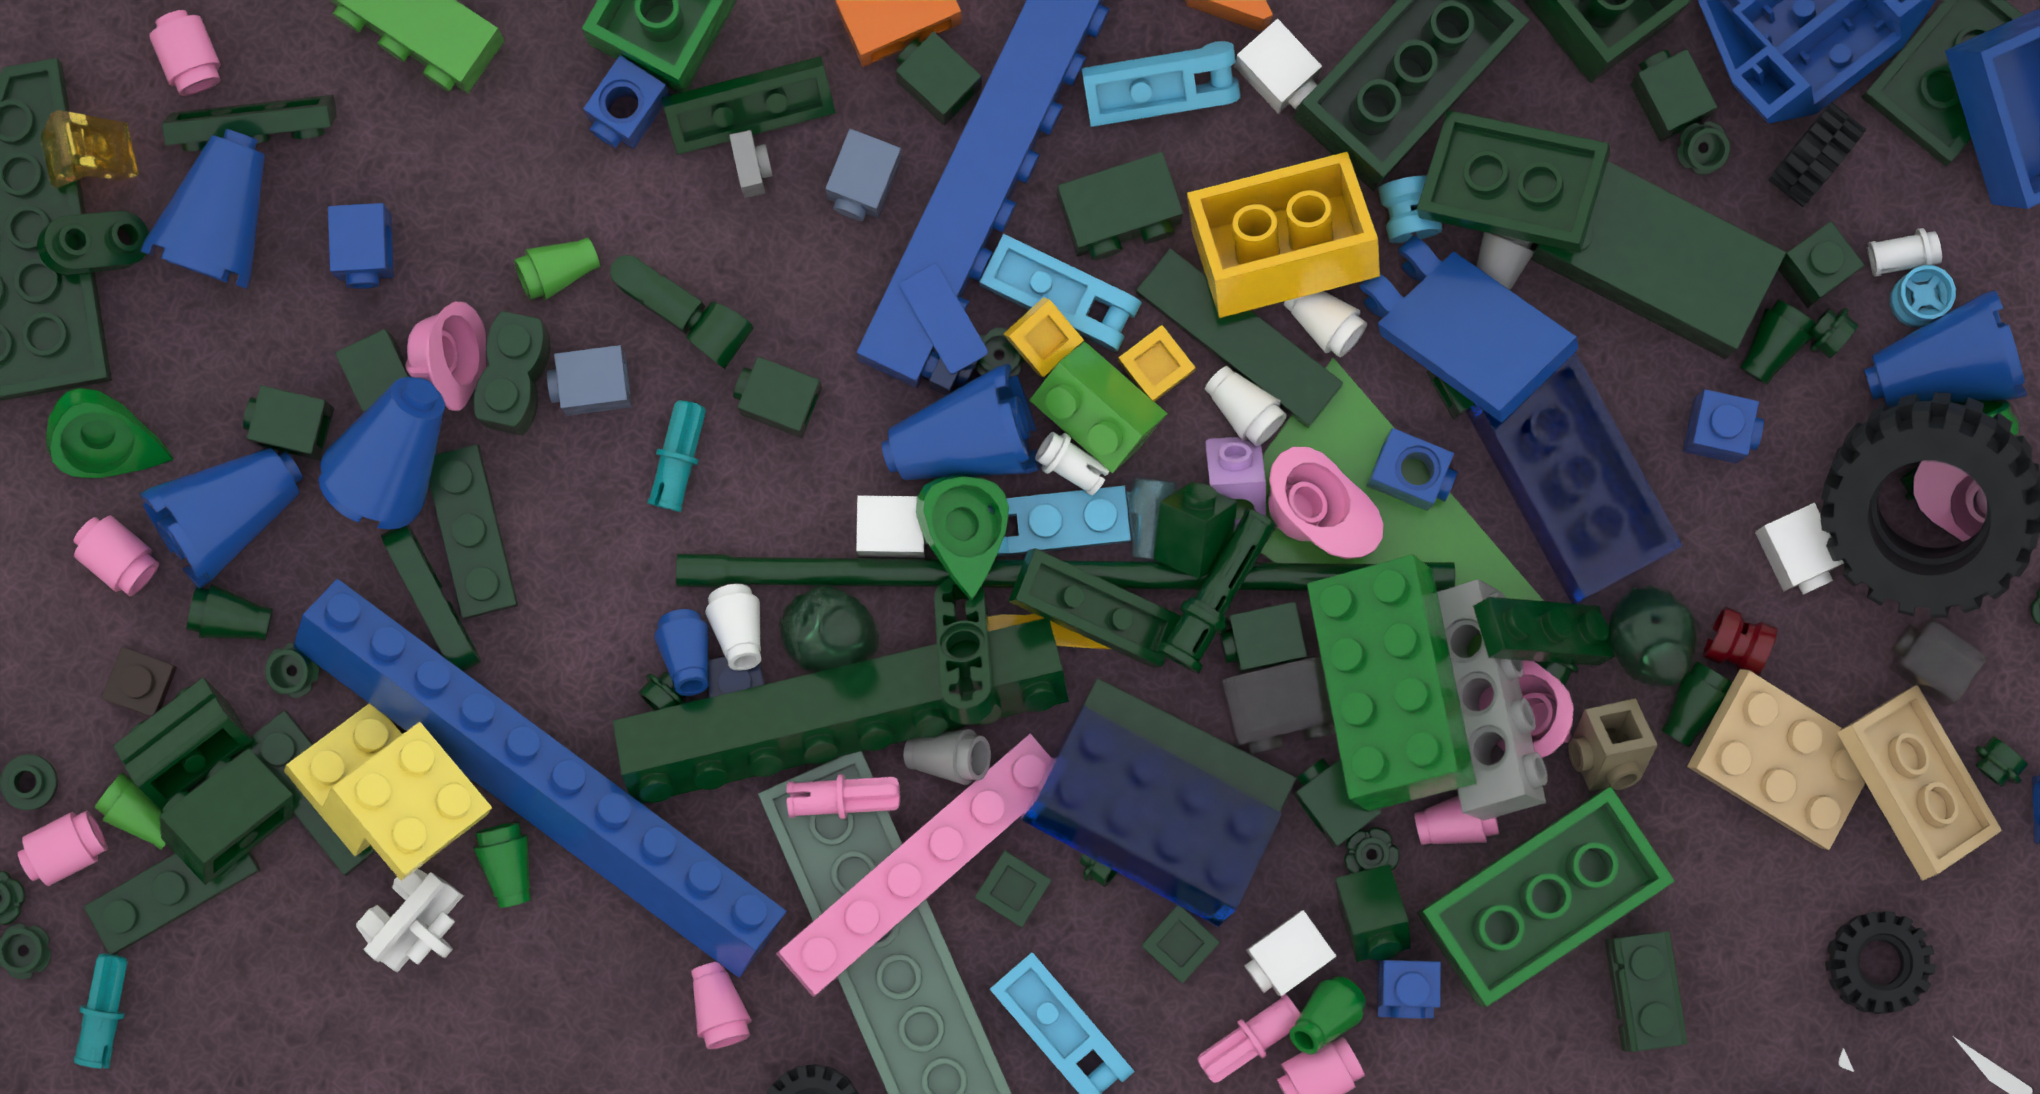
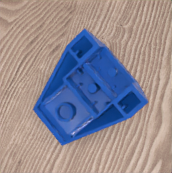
M1697 0L1733 87L1768 124L1816 115L1901 50L1936 1Z

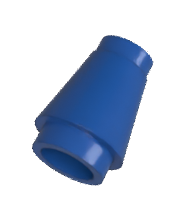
M679 609L666 613L657 623L658 629L654 634V640L674 684L675 691L684 696L699 694L708 687L709 627L701 619L700 614L694 610Z

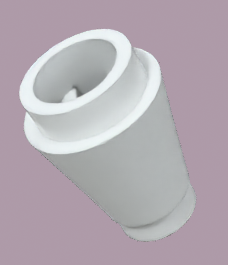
M1324 291L1284 301V307L1291 311V314L1325 353L1332 351L1338 357H1343L1354 347L1367 327V322L1359 317V309Z
M1228 366L1220 369L1205 387V391L1212 396L1213 401L1242 441L1249 439L1255 446H1259L1266 442L1286 419L1287 414L1279 408L1281 402L1279 399L1256 386L1237 372L1232 371Z
M729 584L722 586L709 595V605L705 610L706 617L728 661L729 667L737 671L754 668L762 659L760 654V601L746 585Z

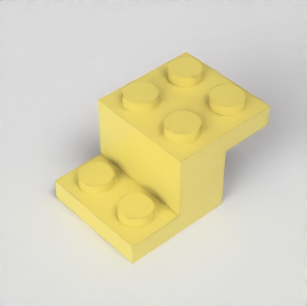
M371 704L366 705L286 764L284 769L285 774L354 856H357L371 845L401 881L487 816L492 809L491 805L421 722L402 734L387 716Z

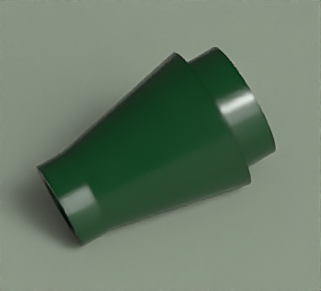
M1777 300L1771 310L1765 308L1747 356L1740 369L1763 384L1768 385L1773 376L1812 338L1808 333L1815 322L1789 304Z
M211 584L210 589L198 588L196 586L189 610L186 630L199 632V638L258 639L265 641L273 609L260 606Z
M1696 661L1690 672L1684 670L1669 716L1661 731L1684 745L1691 747L1696 737L1711 723L1733 682Z

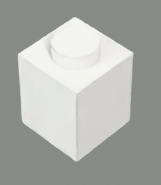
M1278 18L1237 54L1234 65L1239 73L1278 114L1289 104L1295 110L1299 108L1303 100L1318 86L1315 81L1319 78L1322 65Z
M917 496L857 497L858 557L925 558V544L928 543L923 536L916 517Z
M1815 503L1764 525L1755 532L1783 592L1799 586L1804 595L1833 581L1829 571L1844 563L1843 560L1833 561L1826 545L1831 535L1822 531L1820 513Z
M1301 910L1247 948L1246 952L1252 960L1244 965V967L1263 993L1273 988L1278 996H1282L1334 959L1336 955L1305 911Z

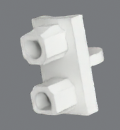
M417 869L402 881L398 877L395 878L392 888L406 901L393 916L382 907L376 905L370 908L356 923V927L368 943L363 950L375 961H381L395 972H398L409 959L419 965L431 949L444 958L449 955L453 948L442 937L455 923L448 915L449 912L464 895L434 873L426 874Z

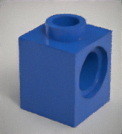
M619 55L583 108L588 120L593 123L589 131L613 148H617L619 143L623 142L634 150L663 108L662 97L670 96L666 84ZM628 96L638 101L637 110L628 118L620 119L610 114L611 106L618 98Z
M384 203L328 206L330 272L339 281L346 280V287L353 289L376 288L380 286V278H394L392 215Z
M1392 428L1385 438L1366 486L1428 511L1434 505L1436 498L1445 502L1451 491L1458 472L1449 468L1454 452ZM1414 458L1425 463L1429 470L1428 482L1423 485H1413L1407 482L1401 473L1402 462Z

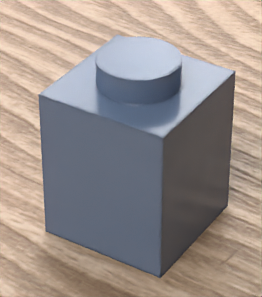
M849 129L825 188L828 200L835 202L833 210L857 221H863L866 214L879 219L902 162L901 148Z
M621 345L554 354L556 369L547 370L549 396L551 403L560 402V407L566 416L632 407L626 353Z

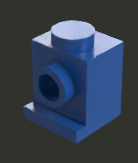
M1378 961L1377 1017L1434 1018V1007H1440L1441 962Z

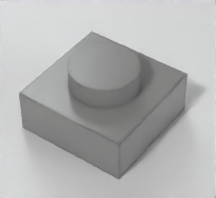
M751 130L730 134L744 198L766 194L762 178L773 176L766 144L755 146Z

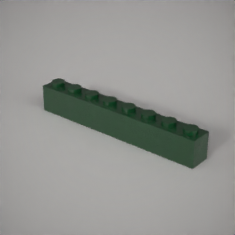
M1043 618L989 631L995 704L988 717L974 724H990L999 718L1029 711H1045L1054 705L1069 702L1064 673L1050 620ZM969 640L960 641L951 647L949 654L956 658H967L977 652L979 645ZM937 644L613 720L621 774L629 795L641 804L646 802H662L671 796L701 789L712 790L734 781L755 776H771L781 770L810 763H826L835 757L865 750L876 751L890 744L919 737H935L945 731L974 725L957 723L950 719L945 712L940 691ZM971 677L961 678L963 686V697L961 700H972L974 690Z

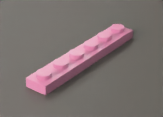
M1030 733L989 768L983 779L973 782L777 952L776 955L814 997L1067 775Z

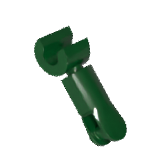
M623 255L612 263L610 275L622 292L640 304L645 305L648 310L684 334L688 333L686 338L724 369H726L754 329L747 319L724 305L710 302L704 310L705 305L701 300L665 276H660L658 272L634 256Z

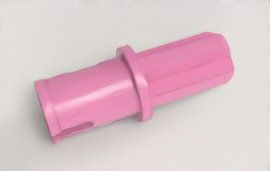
M838 774L837 780L787 782V794H790V797L787 798V809L790 818L808 815L839 814L840 819H847V813L896 810L899 808L901 800L900 785L895 777L846 780L844 774Z
M1286 994L1282 995L1281 999L1246 1023L1242 1019L1237 1021L1239 1028L1199 1054L1197 1058L1199 1065L1207 1077L1216 1083L1257 1055L1263 1059L1267 1056L1264 1050L1290 1033L1291 1028L1300 1016V1012Z

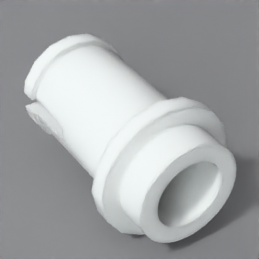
M1924 228L1916 229L1915 235L1880 242H1868L1869 247H1867L1874 277L1922 265L1940 264L1942 261L1941 245L1935 231L1926 232Z
M1051 432L1042 442L1035 457V460L1042 464V471L1047 474L1054 471L1085 490L1087 494L1094 495L1105 481L1100 475H1108L1109 470L1092 455L1070 442L1071 436L1067 433L1059 436Z

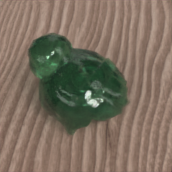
M1652 585L1643 589L1634 587L1616 604V608L1610 616V644L1616 653V659L1624 668L1626 674L1630 675L1633 680L1648 686L1671 687L1682 681L1692 664V657L1695 654L1697 642L1695 619L1687 605L1681 603L1680 600H1676L1669 590L1660 589ZM1653 620H1659L1660 623H1659V624H1654V623H1652V621H1653Z
M831 586L815 587L803 595L795 596L791 603L783 610V617L778 624L781 633L780 640L788 657L793 659L804 670L814 673L866 661L874 655L879 647L878 628L866 605L861 604L856 597L847 595L845 592Z

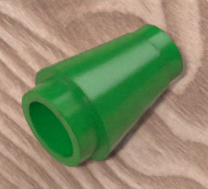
M519 822L500 824L475 832L478 845L474 846L473 850L494 897L497 899L498 907L515 906L532 900L529 891L528 834L521 833Z
M1340 976L1321 981L1316 986L1295 1025L1290 1030V1038L1295 1047L1303 1053L1315 1054L1319 1049L1359 1024L1366 1005L1365 997L1360 988L1351 980Z

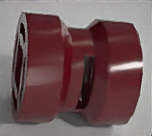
M1726 606L1723 607L1712 630L1717 632L1714 640L1708 638L1704 647L1703 657L1718 664L1728 660L1737 666L1738 671L1740 669L1749 670L1759 676L1774 646L1777 628L1764 622L1757 624L1744 622L1740 612Z

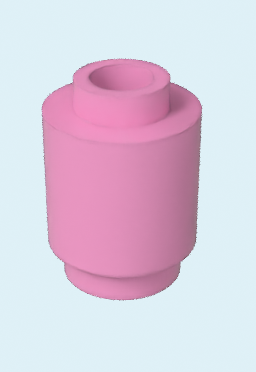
M177 10L165 14L156 20L157 28L150 33L149 38L169 85L176 86L180 96L198 94L217 85L221 80L217 71L221 64L199 15L188 16L186 10Z
M111 515L102 520L93 517L81 527L74 538V543L78 545L74 557L115 592L122 590L128 596L135 595L150 581L159 567V562L152 557L153 550Z
M88 810L78 815L70 812L23 836L24 849L18 851V858L25 873L32 881L40 878L45 885L50 886L97 862L98 855L108 850V845L98 822Z
M1342 1036L1328 1043L1315 1054L1301 1052L1283 1062L1281 1066L1285 1075L1278 1078L1277 1082L1284 1094H1345L1354 1089V1082L1364 1077L1365 1074L1348 1042Z

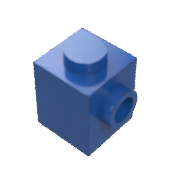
M1704 389L1693 399L1683 452L1735 464L1748 456L1749 450L1756 451L1761 441L1764 419L1756 417L1759 401Z

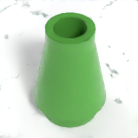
M588 237L574 242L525 249L524 256L514 259L518 278L529 300L542 297L546 301L590 271L600 268L597 253Z
M121 772L94 808L104 815L103 822L143 839L162 850L166 845L161 839L159 816L162 814V810L135 785L131 778Z

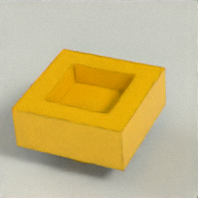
M1045 297L1037 302L1003 334L1035 373L1042 377H1045L1063 358L1084 341L1053 302Z
M1163 325L1159 326L1118 357L1119 364L1133 382L1154 402L1195 372L1196 369Z

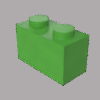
M1085 341L1055 366L1029 400L1112 474L1138 451L1168 414Z

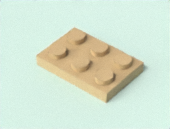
M1742 669L1737 673L1687 765L1691 770L1797 835L1826 850H1830L1866 783L1837 734L1843 728L1753 672Z
M1918 685L1899 693L1837 732L1922 881L1939 874L2002 831Z

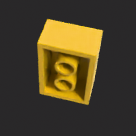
M1348 152L1187 193L1191 231L1219 318L1380 277L1378 237Z

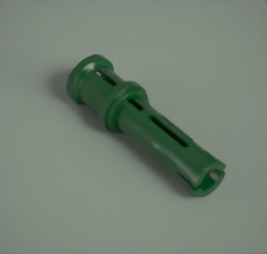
M1246 508L1237 528L1219 555L1196 597H1189L1187 601H1183L1180 606L1183 614L1166 642H1159L1156 647L1158 652L1196 674L1200 673L1203 668L1200 660L1216 633H1223L1227 625L1225 623L1227 618L1224 615L1273 531L1276 530L1277 525L1262 514Z

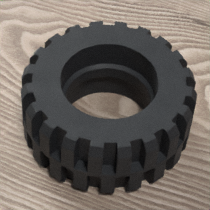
M1934 392L1932 401L1921 402L1917 394L1900 397L1898 406L1890 409L1889 406L1883 404L1870 412L1868 420L1864 424L1857 422L1847 433L1842 447L1837 449L1821 497L1824 500L1820 513L1822 531L1831 535L1826 547L1833 561L1843 560L1845 566L1842 575L1853 587L1861 582L1868 586L1869 590L1866 598L1882 606L1886 598L1899 603L1897 613L1913 617L1916 607L1930 608L1931 618L1948 617L1950 607L1960 605L1962 611L1968 613L1981 608L1982 599L1988 594L1991 598L1997 599L2009 590L2010 580L2013 576L2021 577L2030 563L2031 552L2033 549H2036L2040 536V465L2033 463L2031 459L2032 447L2024 435L2018 437L2013 435L2011 432L2012 422L2000 412L1992 418L1982 412L1984 403L1969 397L1965 405L1951 403V393ZM1937 461L1953 465L1970 475L1983 490L1987 501L1986 519L1976 535L1960 544L1943 548L1916 545L1895 533L1884 520L1879 510V492L1882 484L1890 473L1910 463Z

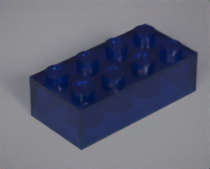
M1576 352L1503 423L1476 404L1466 412L1572 604L1584 601L1661 560L1683 546Z
M1084 706L1067 727L1021 820L1219 927L1237 910L1282 813Z

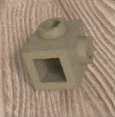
M1635 698L1585 709L1569 742L1568 752L1573 768L1577 772L1582 773L1589 791L1610 786L1614 790H1621L1641 780L1658 744Z

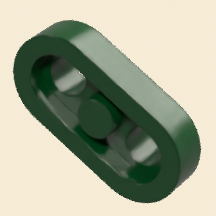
M127 211L66 215L56 218L43 228L37 240V249L43 263L52 271L63 275L122 270L133 266L145 257L146 254L140 251L149 231L145 223L138 216ZM118 230H123L129 235L130 245L123 244L119 240ZM66 234L76 238L79 245L78 250H73L66 244Z

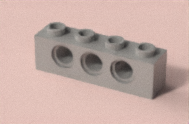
M1479 579L1437 592L1477 783L1458 788L1462 812L1485 821L1546 803L1542 786L1547 784V771L1541 756L1534 750L1530 732L1535 730V717L1529 702L1522 696L1519 678L1524 673L1522 660L1488 658L1483 638L1481 647L1475 655L1468 657L1467 652L1471 639L1481 633L1473 606L1488 597L1506 598L1505 595ZM1492 686L1494 692L1493 700L1486 709L1480 711V696L1485 689ZM1504 740V756L1498 763L1492 765L1490 758L1492 748L1497 742Z

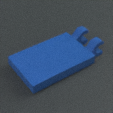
M1412 236L1398 249V253L1407 259L1402 265V270L1408 276L1420 282L1405 298L1399 294L1392 283L1382 274H1380V277L1365 280L1360 285V289L1369 295L1364 301V305L1372 313L1382 317L1378 322V327L1383 338L1501 423L1579 349L1575 335L1453 251L1442 262L1430 247L1416 236Z

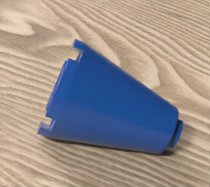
M226 129L223 138L212 135L144 240L140 252L154 256L157 247L163 248L161 258L169 263L226 283L231 272L239 275L235 285L248 289L252 276L265 154L255 150L258 140Z
M1996 290L1985 292L1942 317L1872 354L1874 366L1864 369L1872 399L1884 398L1885 404L1889 408L1898 406L1900 397L1917 394L1920 402L1932 401L1934 392L1951 393V403H1966L1968 397L1983 402L2013 400L2027 396V392L2022 385L2025 383L2024 375L2009 324L2006 325L2005 322H2001L1998 310H2002L2003 306Z
M1004 364L995 367L890 427L888 430L889 439L882 441V452L891 473L898 471L905 481L938 479L953 475L993 476L1028 474L1039 471L1041 463L1035 460L1039 448L1030 450L1027 440L1031 436L1030 430L1037 432L1029 401L1017 375L1009 377L1011 365Z
M403 377L396 380L323 454L319 466L321 465V474L318 478L319 487L327 501L345 517L358 523L362 516L380 521L377 528L388 530L407 526L418 517L426 501L445 409L444 399L432 383L415 377Z
M267 448L150 487L141 492L139 496L145 501L142 505L170 553L172 554L174 551L181 560L186 558L189 565L182 570L195 586L202 588L210 583L300 495L296 483L303 480V476L292 457L286 451L278 455L272 448Z

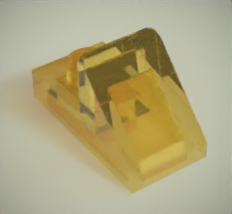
M62 110L50 114L41 133V143L52 187H60L86 176L120 181L139 175L126 122Z

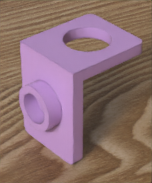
M1240 437L1207 439L1205 445L1209 485L1217 493L1231 499L1250 501L1254 506V511L1266 517V479L1261 444L1255 446L1249 439L1242 441ZM1235 519L1234 531L1241 519Z

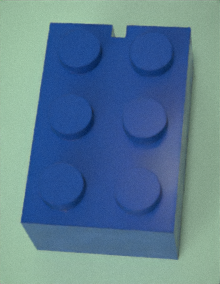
M2036 9L1945 50L1992 205L2028 209L2040 203V177L2037 176L2040 175V9Z

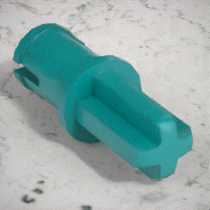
M680 400L674 404L663 449L656 450L655 455L660 456L647 504L682 512V504L692 466H697L699 460L694 458L706 414L705 407L686 400Z
M100 954L96 959L88 1004L80 1005L79 1012L83 1014L79 1042L77 1043L73 1059L75 1064L91 1068H110L112 1047L118 1021L124 1019L125 1012L118 1010L128 964L127 959L122 956Z

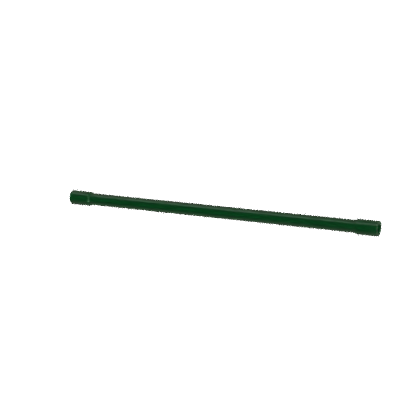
M677 554L676 559L677 587H722L729 584L938 587L943 581L951 578L939 559L731 557L726 554ZM994 560L981 586L1014 588L1024 560ZM1064 561L1122 589L1200 590L1209 575L1208 573L1201 579H1197L1161 562ZM1424 562L1433 570L1437 592L1455 587L1454 562ZM1255 563L1239 590L1308 591L1307 583L1376 564Z

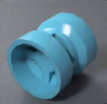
M1427 175L1394 180L1378 188L1381 205L1387 208L1390 220L1386 224V230L1390 243L1406 242L1413 236V232H1416L1418 238L1424 239L1435 236L1443 231L1442 223L1422 219L1418 216L1417 207Z
M1922 265L1912 269L1894 284L1890 293L1889 305L1893 315L1900 323L1909 327L1921 328L1942 317L1952 308L1956 299V287L1953 279L1945 270L1935 265Z

